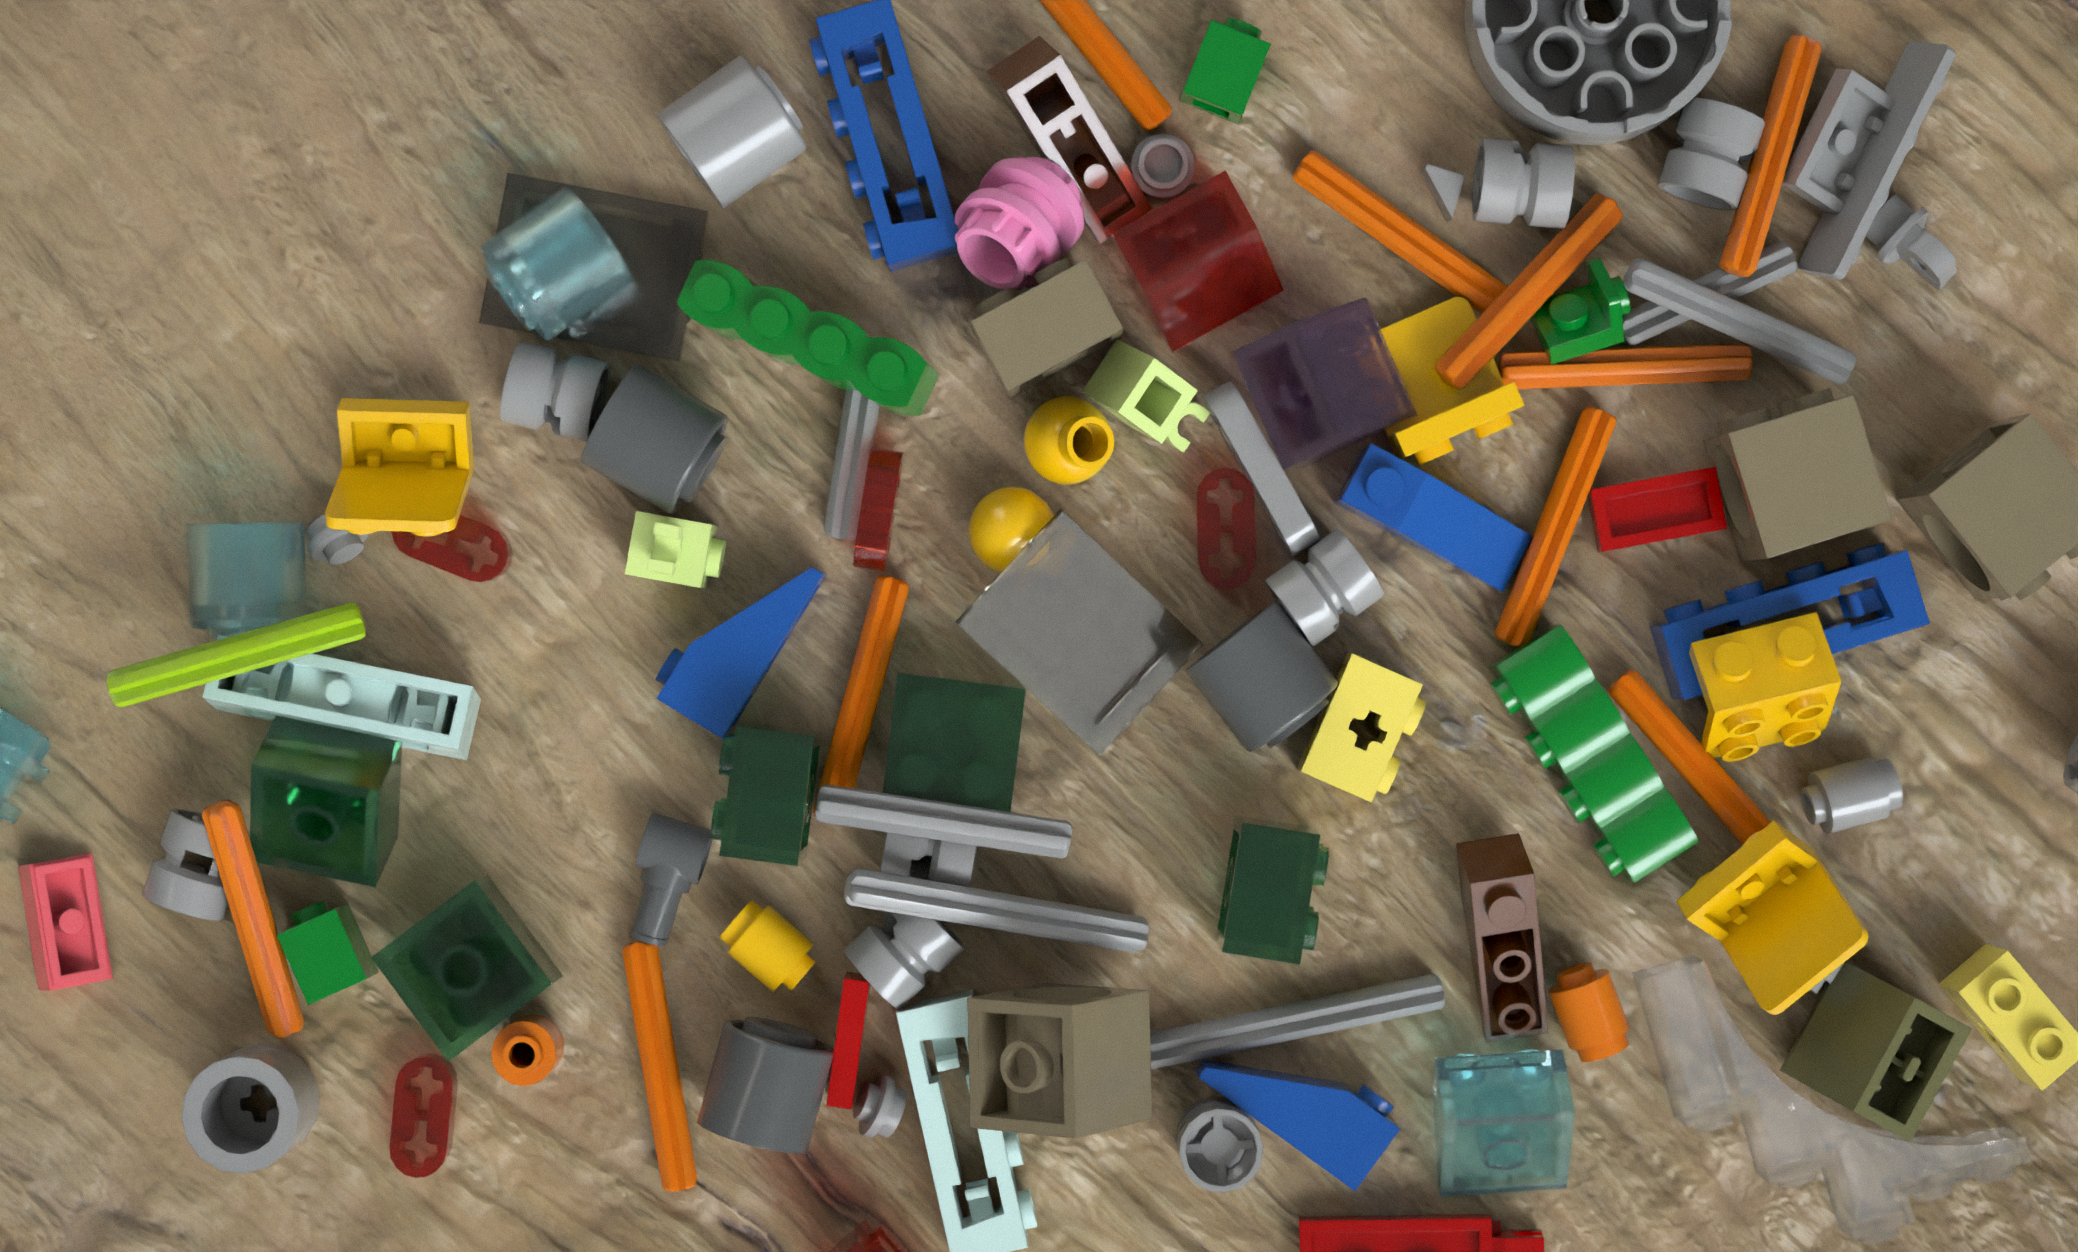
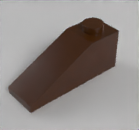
M1038 36L987 70L996 88L1040 157L1062 167L1075 181L1080 192L1081 203L1084 207V223L1099 244L1152 210L1148 200L1062 56L1041 36Z

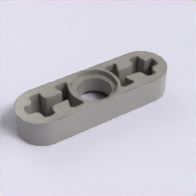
M1229 380L1202 395L1212 419L1290 555L1294 557L1318 543L1321 539L1311 518L1233 382Z

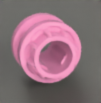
M1019 156L1017 158L1003 159L995 163L981 180L979 189L972 192L964 200L955 214L954 223L957 225L958 232L954 238L957 243L959 256L966 268L980 281L995 288H1014L1020 290L1023 287L1037 286L1038 283L1034 275L1047 266L1059 261L1060 256L1073 247L1083 232L1084 207L1081 203L1080 192L1075 181L1062 167L1041 157L1025 158Z

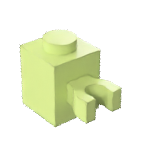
M1118 339L1082 391L1084 395L1124 424L1161 444L1165 441L1183 453L1191 442L1181 437L1178 433V423L1181 418L1189 414L1191 417L1204 423L1210 414L1200 404L1192 401V398L1198 391L1154 357Z
M636 511L625 574L707 589L709 576L720 577L726 540L716 539L718 526Z

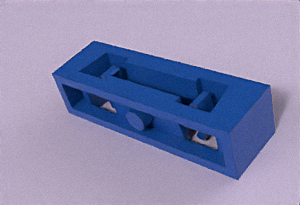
M875 0L815 18L820 36L809 39L819 76L832 73L838 98L827 100L837 138L850 135L856 159L846 161L845 166L855 199L868 196L874 220L863 223L873 260L886 257L890 272L958 253L957 243L954 238L958 228L954 223V214L891 0ZM884 43L886 44L894 75L886 78L918 186L927 184L936 218L926 219L917 187L895 194L903 223L893 224L885 195L892 193L860 86L852 87L845 61L855 57L863 84L884 79L882 66L876 47Z
M1884 542L1846 553L1849 565L1827 572L1823 561L1787 571L1785 574L1788 584L1766 591L1764 590L1762 580L1726 590L1724 592L1727 603L1703 609L1701 599L1663 610L1666 622L1650 626V630L1672 699L1687 700L1703 695L1689 650L1693 642L1729 634L1721 632L1704 639L1703 630L1727 623L1728 626H1743L1833 597H1838L1844 618H1857L1866 613L1876 611L1879 618L1853 626L1850 625V622H1833L1822 626L1831 653L1835 654L1930 624L1908 551H1891L1887 553ZM1862 581L1865 589L1841 595L1840 587Z

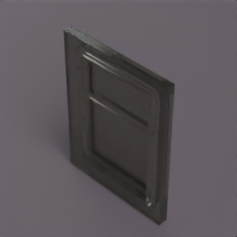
M507 173L495 241L491 246L492 256L479 323L680 362L687 324L691 321V318L681 310L676 302L694 262L703 258L702 246L709 212Z
M1062 509L1049 520L1034 538L1028 541L1021 552L989 586L983 589L979 597L955 621L960 628L1099 756L1204 645Z

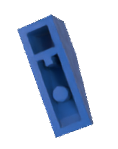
M1372 443L1363 448L1334 502L1501 593L1504 592L1533 537L1430 474Z
M811 567L690 643L684 653L674 648L655 679L664 685L656 699L722 739L728 737L827 574Z
M1205 1059L1196 1068L1199 1079L1354 1191H1356L1400 1130L1394 1119L1388 1116L1394 1105L1365 1084H1362L1360 1089L1355 1092L1343 1082Z

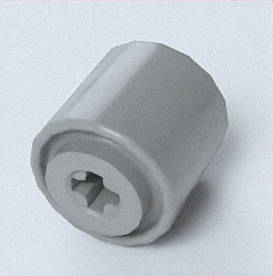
M744 56L736 57L656 114L661 125L689 166L723 209L806 150V144L799 132L804 127L795 111L766 71L760 65L754 68Z
M257 1044L238 1049L217 1060L199 1073L184 1096L181 1119L188 1143L203 1161L221 1171L245 1174L267 1168L307 1138L317 1121L320 1095L314 1074L300 1057L283 1047ZM258 1085H264L266 1095L274 1096L277 1102V1106L267 1111L266 1118H260L258 1108L248 1107L246 1102L247 1097L257 1092Z

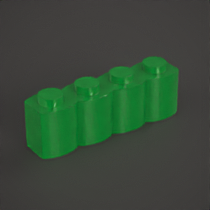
M713 260L695 261L676 302L686 315L712 332L729 339L744 340L768 357L781 363L801 365L807 371L834 387L844 390H858L880 407L895 414L920 416L940 375L928 360L910 346L891 338L872 337L850 319L832 312L815 311L786 290L773 286H758L741 272L722 262Z
M1555 624L1531 639L1525 646L1515 649L1490 665L1497 676V679L1489 683L1494 695L1509 715L1519 711L1532 731L1523 737L1526 745L1543 769L1553 764L1566 785L1558 791L1562 802L1577 823L1587 818L1600 838L1599 841L1592 844L1593 850L1612 877L1622 872L1627 880L1635 883L1699 842L1683 812L1665 788L1648 757L1630 733L1613 702L1595 678L1583 655L1562 625Z

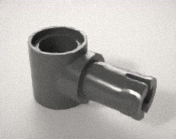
M652 812L646 825L636 860V867L642 868L640 879L644 882L631 931L632 938L657 946H665L667 944L682 893H688L691 884L698 885L711 849L714 837L713 830Z

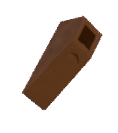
M1517 833L1456 843L1461 898L1485 1042L1490 1043L1548 1033L1535 874L1521 837Z

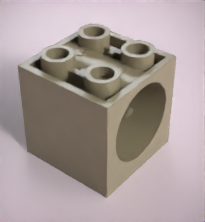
M1827 388L1779 403L1781 416L1771 419L1767 407L1718 422L1717 425L1721 435L1703 440L1710 466H1716L1723 507L1740 561L1768 559L1893 520L1854 394L1834 400L1831 389Z
M2032 413L1994 421L1896 499L1975 599L1999 598L2000 600H2005L2016 595L2019 600H2022L2036 592L2050 580L2051 575L2046 569L2066 554L2069 559L2078 557V471Z
M1042 983L967 998L971 1128L1076 1139L1152 1119L1149 990Z

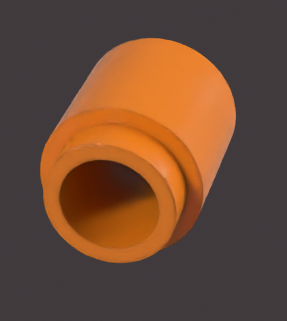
M1585 962L1558 972L1556 974L1558 984L1551 987L1548 993L1569 1049L1577 1050L1581 1062L1604 1059L1626 1049L1629 1043L1625 1032L1630 1027L1609 970H1594L1592 962Z
M536 1014L521 1016L503 1028L496 1036L491 1050L494 1068L504 1080L518 1086L536 1084L547 1077L559 1065L564 1054V1038L558 1026L550 1019ZM524 1042L533 1048L535 1057L532 1063L525 1061L519 1055L516 1043Z

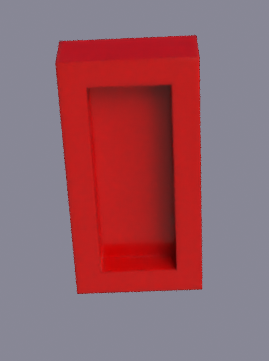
M1716 466L1590 489L1588 494L1598 553L1727 529Z
M846 972L843 981L826 1106L852 1109L855 1100L871 985L860 973Z

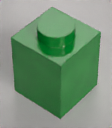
M1226 18L1224 25L1211 20L1183 89L1180 102L1239 125L1271 43L1259 39L1262 31L1249 23L1235 18Z
M326 900L317 902L289 915L294 927L277 934V938L308 1005L379 973L348 903L330 911Z

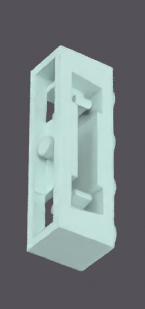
M218 635L217 640L226 638L227 636ZM308 654L207 683L203 693V698L216 710L467 760L481 702V698L473 686L316 654Z
M973 989L905 1004L901 1009H897L896 1015L949 1251L1011 1252L1028 1248L1027 1229L1038 1227L1030 1189L1018 1191L1013 1167L1024 1165L1018 1133L978 1129L988 1178L996 1176L1002 1204L993 1207L988 1178L965 1183V1195L971 1216L963 1218L956 1185L961 1184L962 1170L940 1074L931 1075L923 1041L932 1040L938 1072L960 1067L961 1057L956 1038L965 1037L969 1055L967 998L974 997ZM967 1067V1069H966V1081H967V1085H968V1089H969V1094H970V1088H969V1067Z

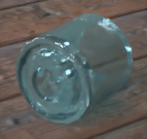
M566 186L481 246V253L488 264L484 267V271L500 297L528 331L535 329L547 341L552 340L633 281L627 265L610 238L580 199Z
M304 522L187 524L191 628L210 630V637H217L218 635L230 637L307 615Z

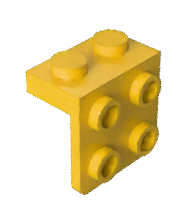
M1454 297L1361 337L1351 347L1352 357L1395 456L1400 459L1414 454L1419 465L1454 450L1450 440L1451 437L1473 428L1479 440L1514 425L1509 412L1525 406L1515 382L1505 386L1494 358L1461 390H1456L1446 385L1435 371V364L1440 357L1476 320L1469 301L1463 297Z
M341 398L337 408L342 468L325 510L326 526L330 529L346 530L357 535L371 534L376 531L411 532L417 536L428 537L454 530L457 526L474 472L470 402Z
M1817 612L1691 643L1689 655L1708 708L1701 744L1705 752H1709L1713 758L1722 757L1723 761L1733 762L1748 758L1755 754L1759 747L1784 742V745L1789 747L1803 745L1817 739L1821 735V731L1827 728L1842 681Z
M1774 820L1763 830L1751 835L1740 849L1713 871L1700 877L1689 891L1676 900L1687 920L1721 942L1759 1006L1772 1015L1783 1012L1863 948L1868 941V931L1814 849Z

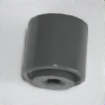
M637 364L621 381L598 418L583 450L581 463L667 513L673 514L685 501L690 503L696 497L711 474L727 442L724 432L729 418L719 410Z
M1276 600L1218 642L1185 671L1249 752L1265 744L1271 748L1298 730L1330 702L1327 696L1338 685L1337 677Z
M746 1017L744 1021H726L722 1028L697 1123L712 1133L747 1145L779 1152L807 1153L832 1064L834 1049L826 1043L819 1041L817 1034L780 1021L760 1017Z

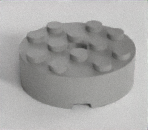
M1585 0L1465 1L1464 26L1469 55L1476 73L1491 97L1507 114L1528 129L1554 140L1578 145H1602L1629 140L1654 129L1672 117L1689 103L1710 80L1725 52L1732 26V20H1730L1731 0H1604L1609 4L1613 12V22L1607 24L1588 20V15L1584 8Z

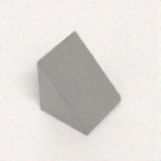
M1426 164L1422 169L1421 175L1448 223L1453 217L1465 175Z

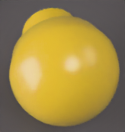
M1062 396L1043 403L1031 415L1024 431V449L1029 463L1043 478L1057 484L1072 485L1091 478L1104 467L1114 449V435L1106 417L1090 402L1079 397Z
M1015 486L996 489L983 497L974 508L968 527L970 544L977 558L995 572L1012 575L1027 573L1035 568L1056 577L1069 555L1076 533L1075 530L1055 522L1054 514L1046 501L1029 489Z

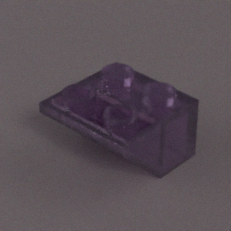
M1361 298L1288 324L1232 351L1283 470L1307 467L1418 415L1367 298Z

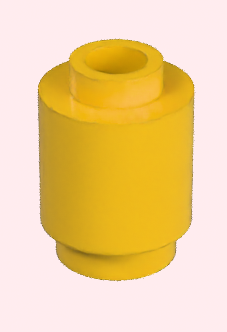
M753 899L750 900L719 937L731 948L727 954L772 992L781 983L792 991L816 962L807 954L815 943L769 904L764 909Z

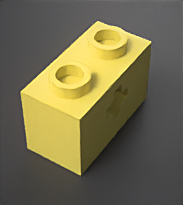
M1346 653L1336 676L1338 685L1328 695L1330 702L1321 710L1296 769L1372 803L1377 791L1383 794H1387L1401 763V759L1392 756L1402 732L1412 736L1420 722L1427 701L1418 697L1423 684L1357 655ZM1370 711L1375 714L1372 725L1380 730V735L1376 741L1366 739L1362 743L1361 748L1354 746L1357 741V734L1349 730L1350 722L1353 718L1364 720Z
M1986 943L1938 984L2020 1081L2043 1091L2078 1061V1032L2008 950Z

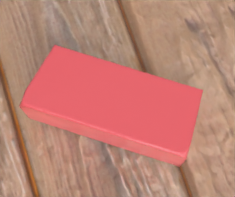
M93 853L19 865L18 872L38 989L41 991H51L113 979Z

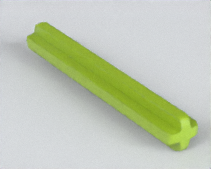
M353 602L111 670L107 674L106 681L108 692L116 707H126L361 640L366 635L365 622L358 605Z

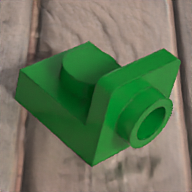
M1600 257L1587 261L1589 285L1551 296L1530 318L1551 365L1624 342L1622 315L1631 311L1629 297L1620 276L1610 278Z

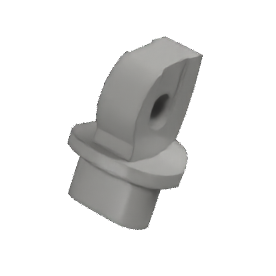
M1895 194L1878 210L1866 237L1880 248L1876 258L1881 262L1890 264L1901 258L1937 290H1940L1957 273L1956 259L1937 238L1924 230L1929 212L1924 207L1914 211Z

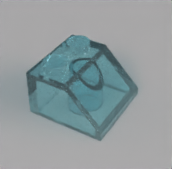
M1528 1049L1517 1053L1459 1054L1453 1057L1435 1058L1433 1111L1440 1197L1567 1188L1575 1110L1563 1050L1538 1051Z

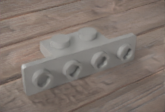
M1910 42L1906 46L1884 91L1854 70L1836 68L1786 168L1782 182L1784 186L1824 211L1797 264L1798 269L1808 275L1842 280L1846 276L1849 268L1860 254L1861 244L1878 210L1888 198L1890 186L1907 152L1910 151L1917 140L1918 130L1935 96L1941 91L1946 82L1947 72L1956 56L1955 50L1946 44Z

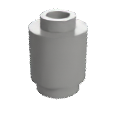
M1872 757L1810 772L1808 775V786L1802 788L1800 793L1802 807L1808 821L1812 825L1819 823L1822 830L1827 834L1886 819L1889 817L1891 810L1901 808L1903 804L1902 787L1893 764L1888 759L1875 761Z

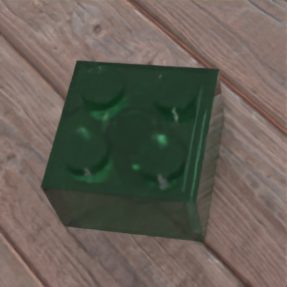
M898 672L882 793L1011 812L1026 688Z
M276 715L251 763L250 840L257 863L376 887L398 839L402 742Z
M746 722L736 726L735 735L724 736L720 753L719 775L730 776L727 798L722 797L721 801H715L710 834L711 839L721 841L719 856L798 866L806 858L822 740L821 731Z
M1235 815L1215 939L1223 953L1300 964L1302 949L1313 951L1318 930L1319 912L1314 911V907L1309 906L1312 885H1324L1329 848L1324 847L1323 843H1319L1320 834L1311 827Z
M488 874L471 882L371 957L448 1061L563 977Z

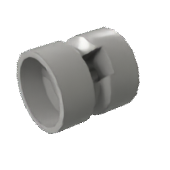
M1693 98L1682 108L1676 125L1677 139L1683 144V147L1668 151L1657 186L1667 194L1684 201L1713 209L1735 211L1738 209L1748 178L1747 172L1739 162L1752 159L1753 153L1757 151L1765 126L1764 120L1749 111L1711 99Z
M1482 138L1478 148L1473 180V220L1477 222L1510 224L1516 215H1522L1528 226L1565 228L1569 218L1574 188L1575 153L1573 146L1536 143L1529 152H1525L1518 141Z
M520 341L512 355L504 382L500 407L501 421L536 430L547 422L551 423L554 434L587 442L604 408L609 384L610 364L575 354L565 362L560 361L556 350Z
M1339 529L1334 530L1308 549V563L1304 565L1293 560L1264 580L1273 598L1280 604L1312 647L1340 627V613L1344 611L1357 616L1385 596L1381 585L1366 562Z
M171 809L159 842L166 851L165 858L152 862L142 896L152 903L178 913L206 920H223L228 901L202 814L184 809ZM190 851L213 858L211 868L184 860L186 852Z
M887 832L880 872L970 887L977 846Z
M885 911V924L882 927L868 926L844 949V952L874 989L899 1010L926 985L925 972L929 970L939 973L965 949L962 941L945 921Z
M1217 1096L1198 1100L1185 1110L1177 1125L1176 1143L1183 1169L1191 1180L1208 1191L1222 1193L1240 1189L1252 1180L1262 1164L1263 1156L1262 1140L1253 1117L1227 1098Z

